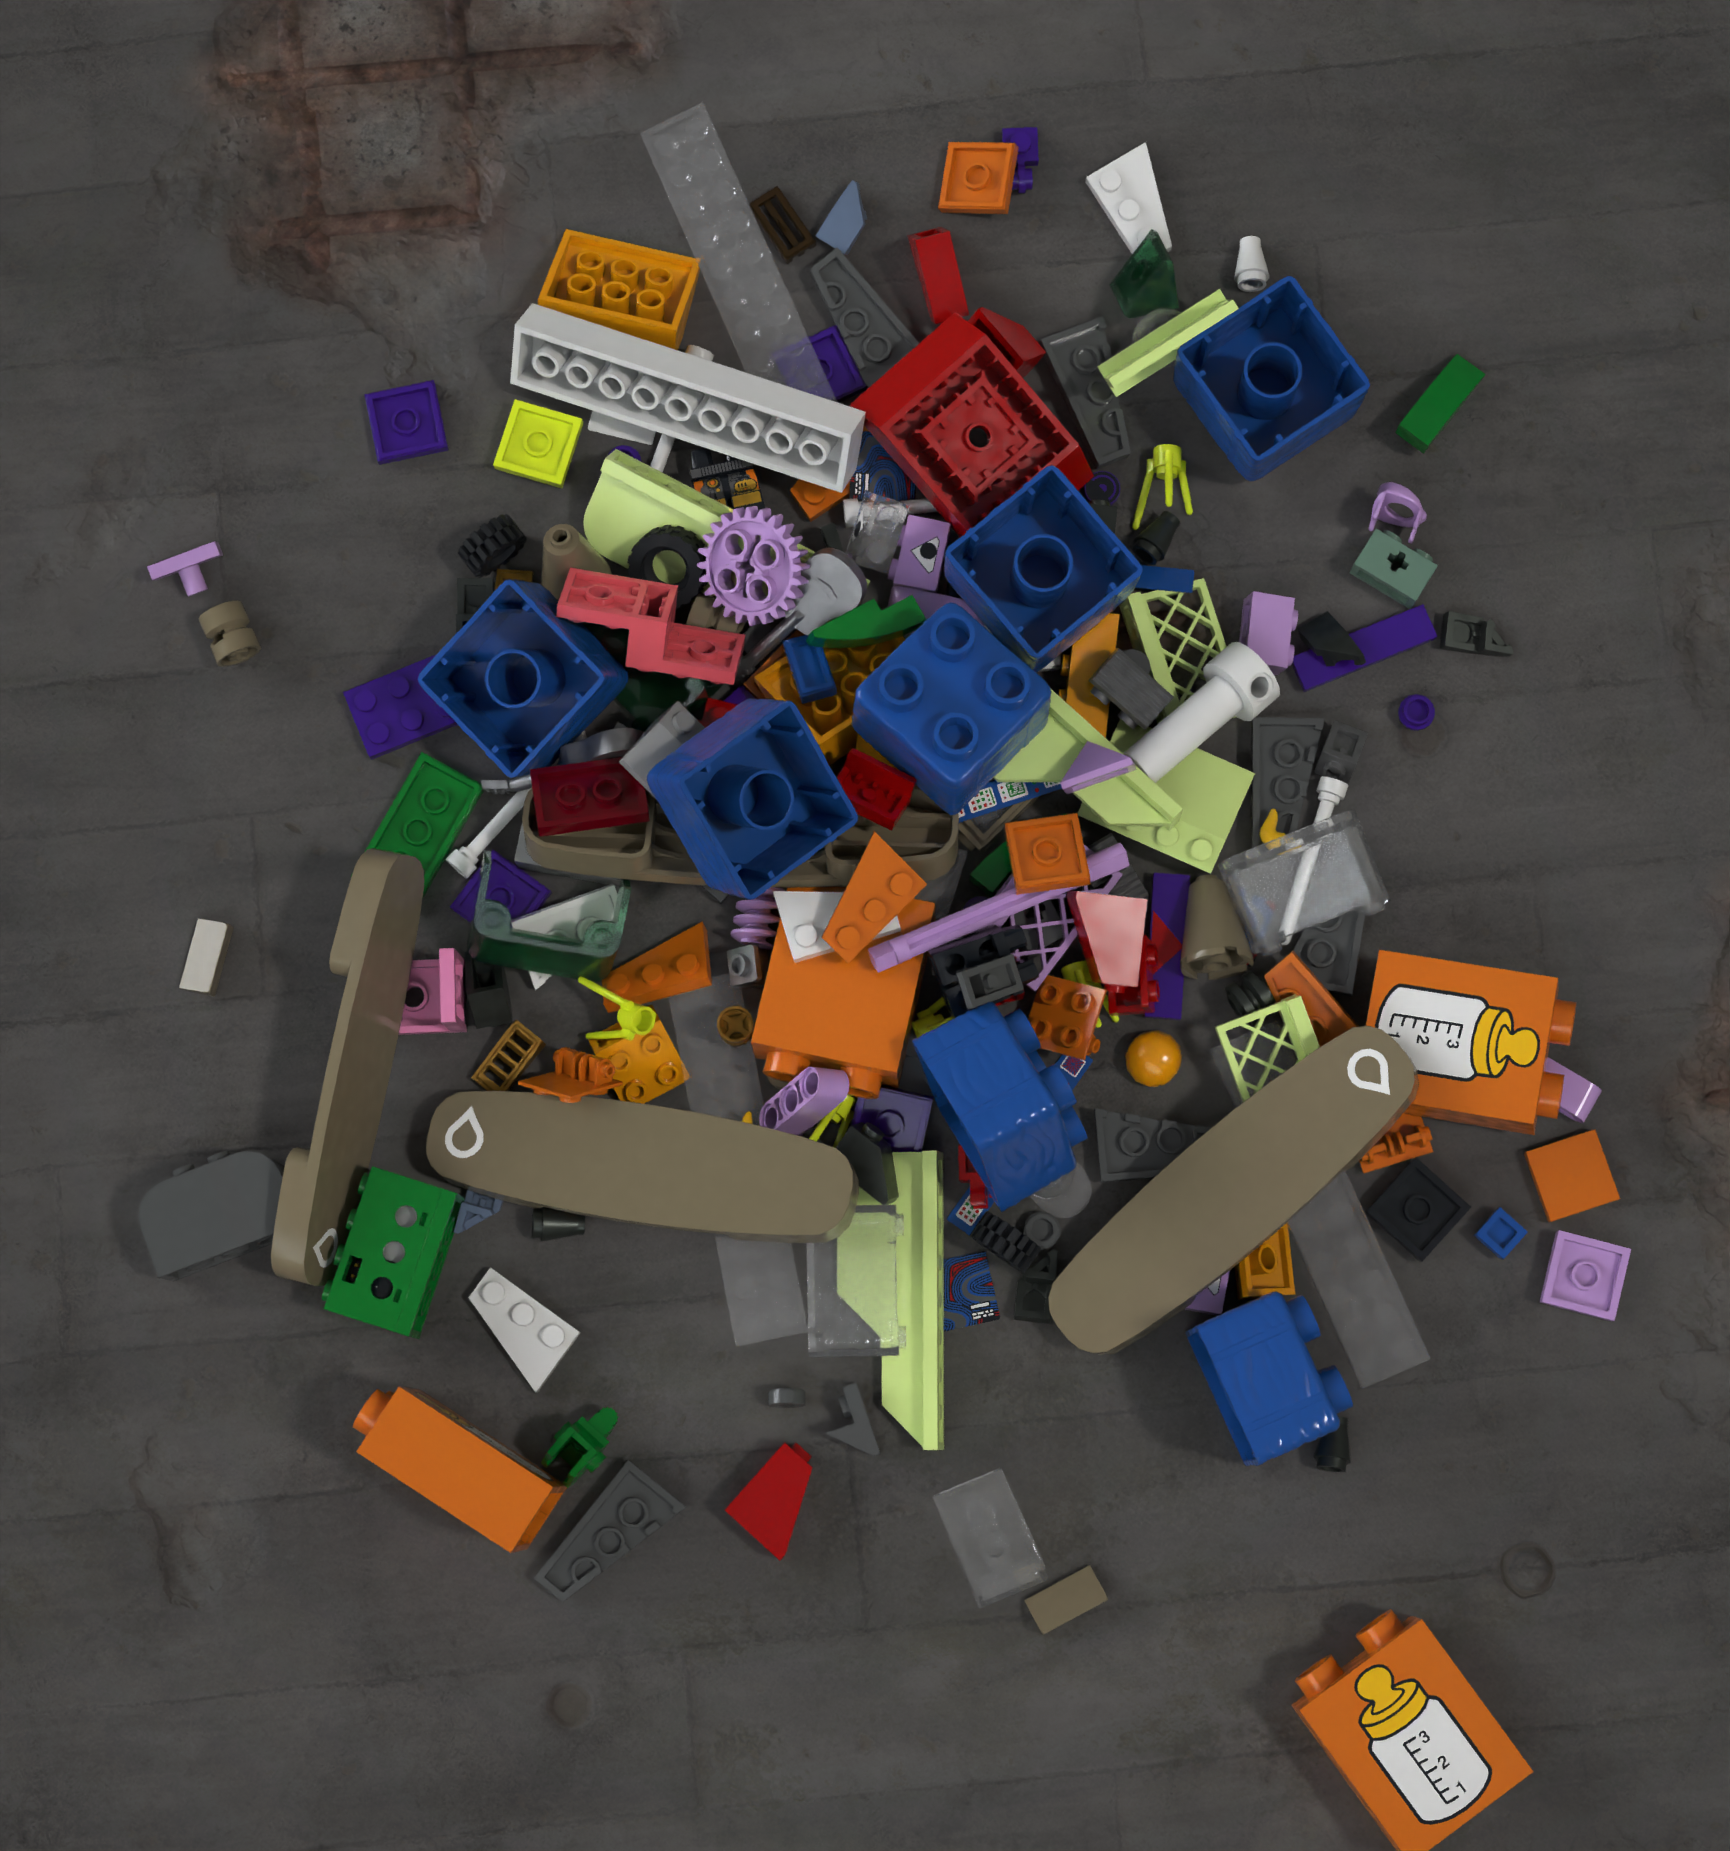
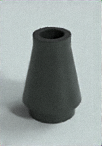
M1163 511L1152 524L1134 538L1135 545L1132 547V551L1135 556L1148 565H1155L1158 561H1162L1175 531L1180 525L1179 519L1174 514Z
M547 1207L533 1209L532 1238H541V1242L574 1235H584L585 1215Z
M1338 1416L1340 1427L1337 1431L1320 1438L1313 1458L1317 1460V1469L1342 1473L1346 1472L1347 1464L1351 1463L1347 1428L1348 1418Z

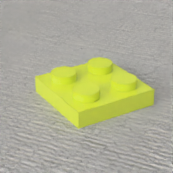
M514 399L493 463L494 469L562 489L581 433L583 419Z

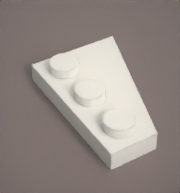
M1146 142L1086 177L1085 183L1141 268L1171 251L1172 244Z
M612 883L510 920L534 989H538L549 977L570 964L572 959L586 948L593 946L625 921L626 917L615 885Z
M773 891L794 963L835 951L821 936L844 892ZM897 915L874 939L901 931Z
M492 1268L487 1271L468 1297L535 1393H538L581 1332Z

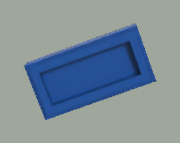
M807 635L782 641L783 650L802 704L837 695V688L822 647L809 646L806 641Z

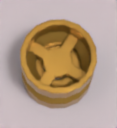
M730 1006L720 1013L717 1019V1028L725 1043L739 1047L747 1044L752 1039L755 1025L747 1009L741 1006Z

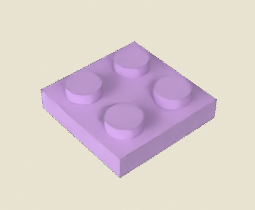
M1557 1230L1539 1303L1611 1322L1615 1321L1631 1249Z

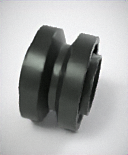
M1248 971L1241 976L1242 985L1231 982L1225 986L1227 1000L1238 1017L1276 1002L1263 980L1252 971ZM1278 1011L1269 1014L1266 1017L1270 1019L1276 1014H1278ZM1258 1019L1246 1024L1255 1027Z

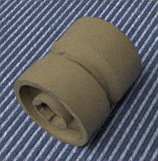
M701 592L698 593L690 610L686 625L742 633L745 622L736 623L735 615L725 618L723 616L725 606L714 608L715 597L705 596Z
M229 601L219 604L200 615L199 622L206 638L213 640L210 648L218 666H232L246 661L260 652L261 646L254 630L247 628L250 620L241 601Z

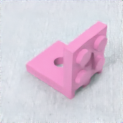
M454 948L439 949V959L412 960L407 991L414 987L420 988L424 993V999L417 1007H409L404 1004L399 1035L467 1032L464 1012L466 989L464 988L463 967H465V960Z

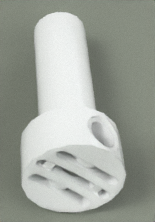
M1232 642L1210 660L1203 668L1204 678L1207 683L1123 753L1131 757L1134 764L1155 783L1159 781L1234 716L1243 721H1251L1280 696V688L1274 674L1260 656L1248 646L1240 642Z

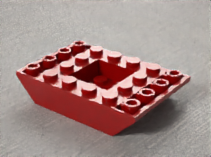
M953 313L849 405L866 412L864 426L948 523H951V527L959 537L963 536L970 528L975 527L997 506L1015 494L1026 482H1029L1036 474L1048 466L1053 465L1057 467L1078 491L1094 477L1078 442L989 337L957 313ZM972 428H981L986 432L987 443L984 447H976L970 442L969 433Z

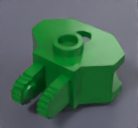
M607 1406L599 1410L589 1421L583 1416L573 1425L568 1421L553 1437L556 1442L547 1451L541 1464L547 1468L561 1456L572 1467V1470L567 1475L568 1477L562 1483L567 1488L572 1486L587 1470L593 1473L606 1459V1456L603 1454L609 1443L606 1438L618 1422V1413L612 1407L608 1408Z

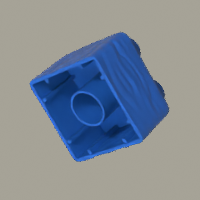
M1292 276L1279 280L1235 312L1181 345L1177 351L1173 376L1177 389L1192 407L1199 420L1226 454L1238 473L1248 481H1256L1263 478L1353 418L1370 387L1369 379L1363 370L1355 362V359L1349 355L1332 328L1314 307L1312 300Z
M1053 465L1041 470L1029 482H1026L1020 490L997 506L975 527L970 528L963 536L948 546L945 551L944 564L945 577L952 588L989 631L1036 673L1056 659L1060 653L1073 645L1124 602L1133 592L1143 572V568L1135 556L1101 520L1067 477Z
M511 579L505 580L492 593L471 619L427 664L417 680L424 691L485 751L488 758L492 759L506 776L513 778L530 775V769L551 767L559 758L560 747L573 743L625 688L628 682V672L582 623H575L565 618L556 617L559 600L548 589L538 583Z
M950 602L940 607L930 618L924 621L859 685L855 693L851 724L853 729L897 769L916 778V785L949 815H955L973 797H976L979 791L1043 730L1048 721L1051 688L1040 675L1002 644L966 610L956 603Z
M749 698L741 702L723 717L707 726L674 752L667 755L647 774L650 790L679 836L705 883L711 889L747 900L755 899L763 894L771 886L778 883L782 877L806 862L829 842L836 840L838 836L853 827L858 821L855 808L830 768L797 706L790 700Z
M988 1002L912 1040L940 1113L1001 1212L1016 1205L1024 1198L1031 1196L1076 1168L1077 1162L1072 1147L1088 1139L1086 1131L1072 1107L1077 1103L1076 1098L1058 1066L1054 1063L1046 1068L1036 1051L1041 1048L1038 1037L1020 1008L1003 1017L994 1002Z
M1274 1291L1217 1317L1206 1320L1185 1332L1245 1466L1261 1465L1270 1459L1295 1450L1305 1443L1315 1441L1337 1431L1340 1427V1420L1337 1414L1353 1407L1350 1393L1336 1366L1331 1365L1317 1370L1305 1343L1321 1337V1333L1315 1316L1302 1294L1285 1301L1282 1294Z

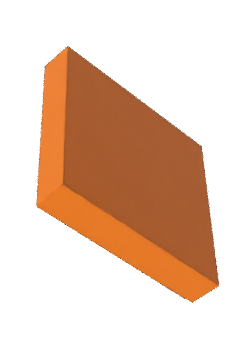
M949 142L938 209L942 213L1008 214L1019 148L1016 143Z
M1078 813L1004 823L1016 895L1090 885V874Z
M1595 1129L1524 1153L1548 1223L1620 1199Z

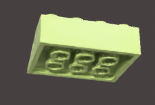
M1120 719L1110 743L1121 753H1124L1152 728L1147 727L1144 730L1137 725L1133 730ZM1196 748L1156 782L1162 790L1183 808L1179 822L1170 831L1165 826H1108L1083 802L1079 808L1078 816L1211 874L1255 773Z

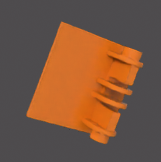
M1047 975L1038 987L1028 1018L1040 1042V1049L1085 1060L1086 1055L1097 1053L1100 1048V1040L1096 1039L1093 1033L1107 990Z
M562 1047L554 1052L555 1071L518 1081V1085L533 1089L535 1094L555 1095L559 1097V1101L565 1103L579 1102L581 1097L586 1095H604L608 1093V1089L623 1085L622 1081L612 1079L615 1073V1066L609 1059L586 1054L585 1052L568 1047Z
M1403 1113L1386 1134L1359 1160L1363 1174L1432 1153L1433 1149L1430 1143L1432 1140L1431 1131L1428 1126L1425 1127L1422 1116Z

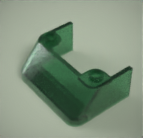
M484 850L467 938V949L472 958L483 963L578 979L580 976L593 982L605 979L611 972L620 947L631 894L630 880L621 879L613 921H594L586 928L583 941L510 928L511 914L507 906L500 901L485 899L492 862L491 851Z

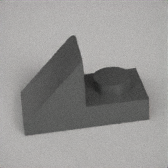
M1013 954L956 972L967 1009H972L1024 990Z
M857 1383L842 1387L845 1395L838 1397L844 1417L852 1416L854 1423L832 1430L826 1434L871 1456L880 1455L881 1453Z

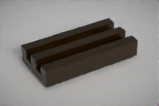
M778 186L748 204L749 210L786 264L792 262L793 258L797 255L798 257L803 255L808 248L812 249L816 246L815 239ZM775 198L804 239L803 242L799 243L770 202L771 199ZM763 205L792 246V249H787L760 210V206Z

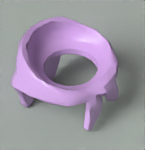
M1386 482L1378 488L1377 498L1372 508L1369 531L1374 530L1377 520L1406 528L1413 527L1408 543L1412 544L1417 528L1426 521L1427 514L1423 510L1420 500L1412 491L1400 484ZM1399 503L1407 506L1412 510L1413 517L1404 518L1389 508L1388 504Z

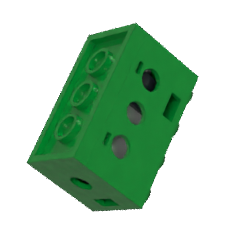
M372 1166L370 1174L365 1172L359 1184L358 1194H361L362 1197L358 1209L352 1208L347 1219L346 1229L350 1230L346 1244L341 1243L337 1249L334 1265L338 1266L334 1280L328 1279L322 1294V1301L326 1302L324 1309L419 1339L455 1234L454 1228L461 1203L464 1202L465 1198L458 1193Z

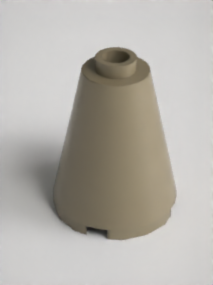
M568 524L553 526L546 532L543 540L541 585L559 600L570 568L612 574L607 561L573 526Z
M1215 875L1199 876L1196 878V882L1189 886L1180 958L1181 972L1184 976L1192 979H1198L1197 973H1208L1209 980L1242 974L1247 971V963L1253 966L1254 959L1226 883L1221 879H1217Z

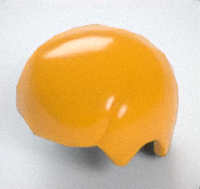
M1160 1030L1139 1034L1130 1043L1125 1055L1127 1071L1136 1082L1148 1087L1163 1086L1170 1082L1179 1071L1182 1063L1180 1045L1172 1035Z

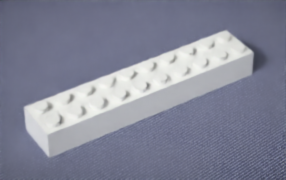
M534 303L529 306L515 324L510 384L840 493L843 492L856 471L866 415L865 411Z

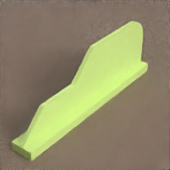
M615 449L605 458L600 469L602 473L585 511L583 524L587 540L602 556L628 569L629 563L627 562L628 557L632 554V548L652 529L656 527L662 528L664 525H671V527L681 526L685 530L695 533V536L705 544L704 547H708L709 544L704 540L703 535L714 533L710 524L721 521L722 514L730 512L733 514V509ZM739 536L738 544L741 550L743 551L744 541L741 538V536ZM799 543L797 544L798 550H808L805 556L800 557L801 562L805 563L815 552ZM771 546L770 556L775 561L776 552ZM664 550L657 553L653 559L654 573L661 581L675 584L684 578L686 565L678 553ZM732 571L731 580L733 584L736 585L737 578L735 573ZM866 579L868 588L870 580ZM763 581L762 589L764 594L767 596L768 587L767 584ZM709 582L703 587L704 589L701 593H705L710 587Z
M1051 689V702L1046 726L993 778L997 782H1061L1087 741L1118 753L1121 752ZM1137 766V770L1073 792L1079 800L1108 826H1165L1170 831L1179 822L1183 808Z
M937 1150L892 1152L899 1197L895 1202L883 1206L859 1187L856 1211L851 1224L838 1237V1294L882 1337V1406L923 1447V1450H944L943 1153Z

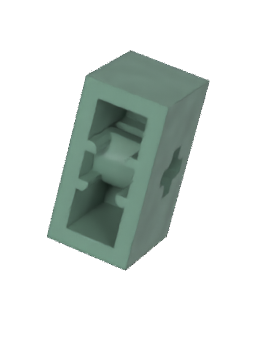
M1376 528L1353 564L1350 574L1408 609H1412L1438 565L1432 562L1433 558L1428 553L1420 549H1414L1413 551L1403 545L1401 538L1388 530L1382 532ZM1394 561L1401 564L1396 572L1390 569Z

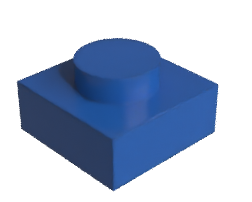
M1499 1207L1478 1229L1474 1236L1499 1259L1503 1260L1528 1231Z

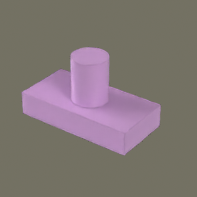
M214 541L147 566L152 580H159L179 573L189 597L208 589L199 564L223 556L219 543Z

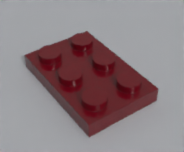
M622 757L530 769L539 837L649 822L645 788L619 763Z

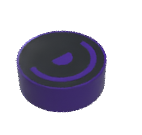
M1107 471L1093 473L1094 477L1084 487V496L1089 503L1090 500H1105L1110 502V506H1112L1120 494L1118 479Z

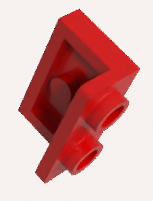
M854 748L849 751L845 765L837 776L856 813L891 831L910 804L917 782L916 778Z
M1146 935L1143 936L1138 987L1126 986L1125 993L1108 991L1109 1014L1111 1016L1155 1013L1154 1002L1160 1001L1158 980H1153V966H1158V950L1156 944H1152V941Z

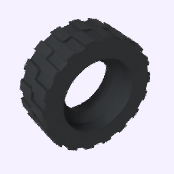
M664 525L662 528L656 527L642 537L632 548V554L628 557L627 562L629 563V568L627 569L628 576L630 578L665 583L655 575L653 559L657 553L664 550L678 553L686 565L684 578L680 582L672 584L678 585L676 608H680L683 604L687 605L708 583L699 582V578L706 575V569L697 567V563L706 561V556L698 552V549L703 548L705 544L695 536V533L685 530L684 527H671V525Z

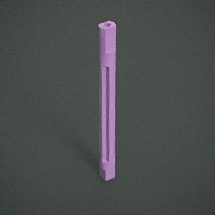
M1121 843L1086 856L1090 883L1129 866L1127 852ZM1081 886L1016 895L1015 888H1012L909 933L899 935L869 948L868 953L871 963L879 973L912 959L914 956Z

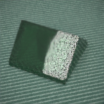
M1151 229L1109 284L1124 316L1129 319L1179 308L1173 261L1158 232Z

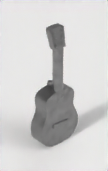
M824 548L815 552L805 562L810 565V568L801 571V576L805 577L809 582L808 584L798 585L804 596L792 599L796 608L788 611L785 610V618L745 656L742 655L734 683L736 687H740L756 669L755 666L795 628L808 636L811 631L826 624L829 620L853 610L862 602L867 592V581L859 566L849 556L835 548Z
M616 728L599 732L578 742L563 745L560 747L559 761L556 766L623 757L644 732L634 728ZM530 775L516 777L509 781L481 780L482 789L487 792H493V794H505L504 792L511 794V792L532 788Z

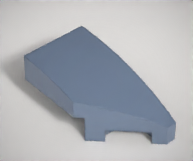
M852 180L816 234L817 238L833 248H838L844 255L849 254L866 225L865 220H867L866 211L863 209L860 196V185L855 180Z
M467 1190L465 1200L461 1203L454 1233L460 1234L501 1211L504 1201Z

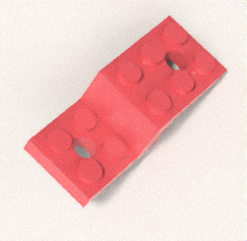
M570 568L557 604L556 617L565 618L575 623L589 622L601 624L611 629H629L625 667L636 668L642 672L654 671L672 674L678 678L690 677L708 680L714 684L726 683L734 685L746 636L745 634L674 623L678 585Z

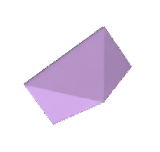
M1087 741L1060 783L1064 792L1070 794L1137 769L1131 757Z

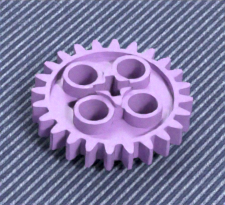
M757 506L746 507L745 510L742 507L733 509V514L731 512L722 514L721 521L710 524L714 533L703 535L704 540L709 546L698 549L699 553L706 556V561L697 563V567L706 569V575L699 578V582H709L710 585L704 593L705 596L715 594L717 598L713 603V607L725 606L723 616L726 618L735 615V620L738 624L748 620L749 626L760 624V622L767 624L773 622V619L784 618L786 616L785 610L788 611L796 608L792 599L804 596L798 585L808 584L809 580L801 576V571L809 569L810 565L802 563L800 557L808 553V550H798L797 544L803 537H792L790 533L794 528V524L782 526L783 515L777 514L771 517L770 508L758 510ZM739 536H741V538L744 541L743 551L741 550L738 544ZM771 546L776 552L775 561L770 556ZM732 571L735 573L737 578L736 585H734L731 580ZM763 581L767 584L768 587L767 596L764 594L762 589Z

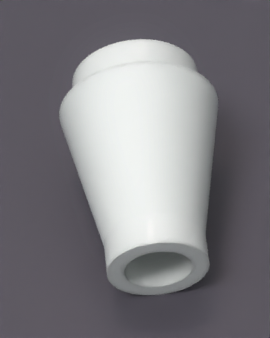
M1246 236L1240 240L1234 280L1242 291H1260L1266 287V281L1270 277L1261 248V239L1256 236Z

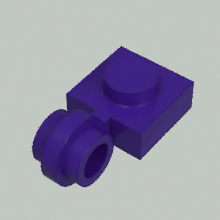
M1037 127L1002 128V142L1016 143L1019 147L1016 161L1017 169H1015L1012 190H1018V194L1026 193V190H1032L1033 177L1032 168H1025V166H1038L1039 162Z

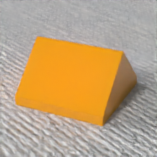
M1288 1222L1234 1267L1238 1300L1260 1298L1274 1291L1279 1292L1283 1296L1295 1295Z

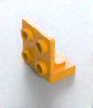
M652 1004L647 1006L656 1012ZM657 1012L654 1027L646 1035L635 1034L634 1039L631 1041L624 1038L588 1040L595 1056L609 1059L615 1066V1073L612 1079L623 1082L622 1086L613 1088L620 1101L645 1104L690 1079V1075ZM617 1022L602 1031L622 1030V1027Z

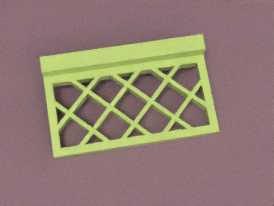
M1218 289L1101 363L1097 368L1115 397H1118L1176 360L1177 351L1181 345L1239 308L1233 299L1226 300L1222 291Z
M1204 578L1193 581V590L1198 591L1202 603L1197 612L1179 603L1186 592L1155 590L1141 594V592L1132 593L1119 605L1133 649L1143 652L1148 657L1150 662L1149 675L1174 696L1156 717L1157 724L1180 706L1186 698L1194 694L1190 689L1197 676L1205 680L1201 668L1208 655L1214 658L1227 647ZM1177 595L1175 600L1170 598V596ZM1160 600L1171 607L1164 621L1151 615L1147 602ZM1175 609L1193 619L1186 634L1168 624ZM1203 610L1205 612L1206 618L1201 615ZM1197 622L1210 628L1212 639L1208 646L1190 636ZM1155 625L1160 628L1158 633L1156 631ZM1164 630L1182 640L1175 655L1161 646L1159 639ZM1186 643L1204 652L1197 667L1179 658ZM1214 644H1215V646H1216L1217 651L1214 650V649H1212V647L1214 646ZM1166 659L1171 661L1169 666L1167 665ZM1175 664L1193 674L1186 688L1172 680L1170 673ZM1177 693L1182 695L1180 700L1178 699Z
M1295 994L1281 999L1280 1002L1215 1026L1243 1102L1250 1098L1247 1087L1255 1090L1253 1095L1262 1089L1270 1069L1280 1073L1285 1072V1070L1273 1065L1281 1045L1294 1050L1297 1057L1295 1064L1320 1047L1302 997ZM1277 1011L1280 1012L1284 1023L1278 1038L1260 1031L1265 1017ZM1258 1019L1255 1027L1246 1024ZM1238 1026L1252 1031L1244 1052L1230 1045L1226 1031ZM1287 1033L1291 1044L1283 1041ZM1258 1034L1276 1042L1268 1062L1249 1054ZM1233 1052L1242 1055L1239 1063H1237ZM1247 1058L1265 1066L1257 1086L1244 1081L1241 1074Z

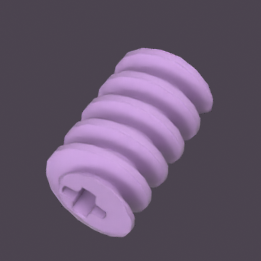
M770 887L755 899L736 902V909L744 914L734 916L733 923L741 928L732 930L731 937L742 945L753 944L758 945L759 949L773 950V945L766 942V938L775 937L777 934L776 931L768 927V924L780 921L779 917L771 913V909H777L775 899H773V891H785V889Z

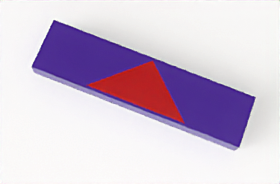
M1153 873L1149 939L1152 941V944H1156L1158 950V966H1153V980H1158L1160 1001L1154 1002L1155 1013H1145L1144 1018L1181 1020L1184 975L1180 969V958L1190 875Z

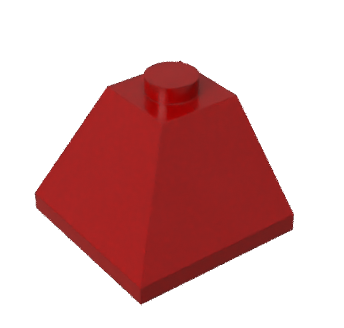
M984 307L978 308L968 320L969 323L989 337L1022 378L1047 353L1023 325Z

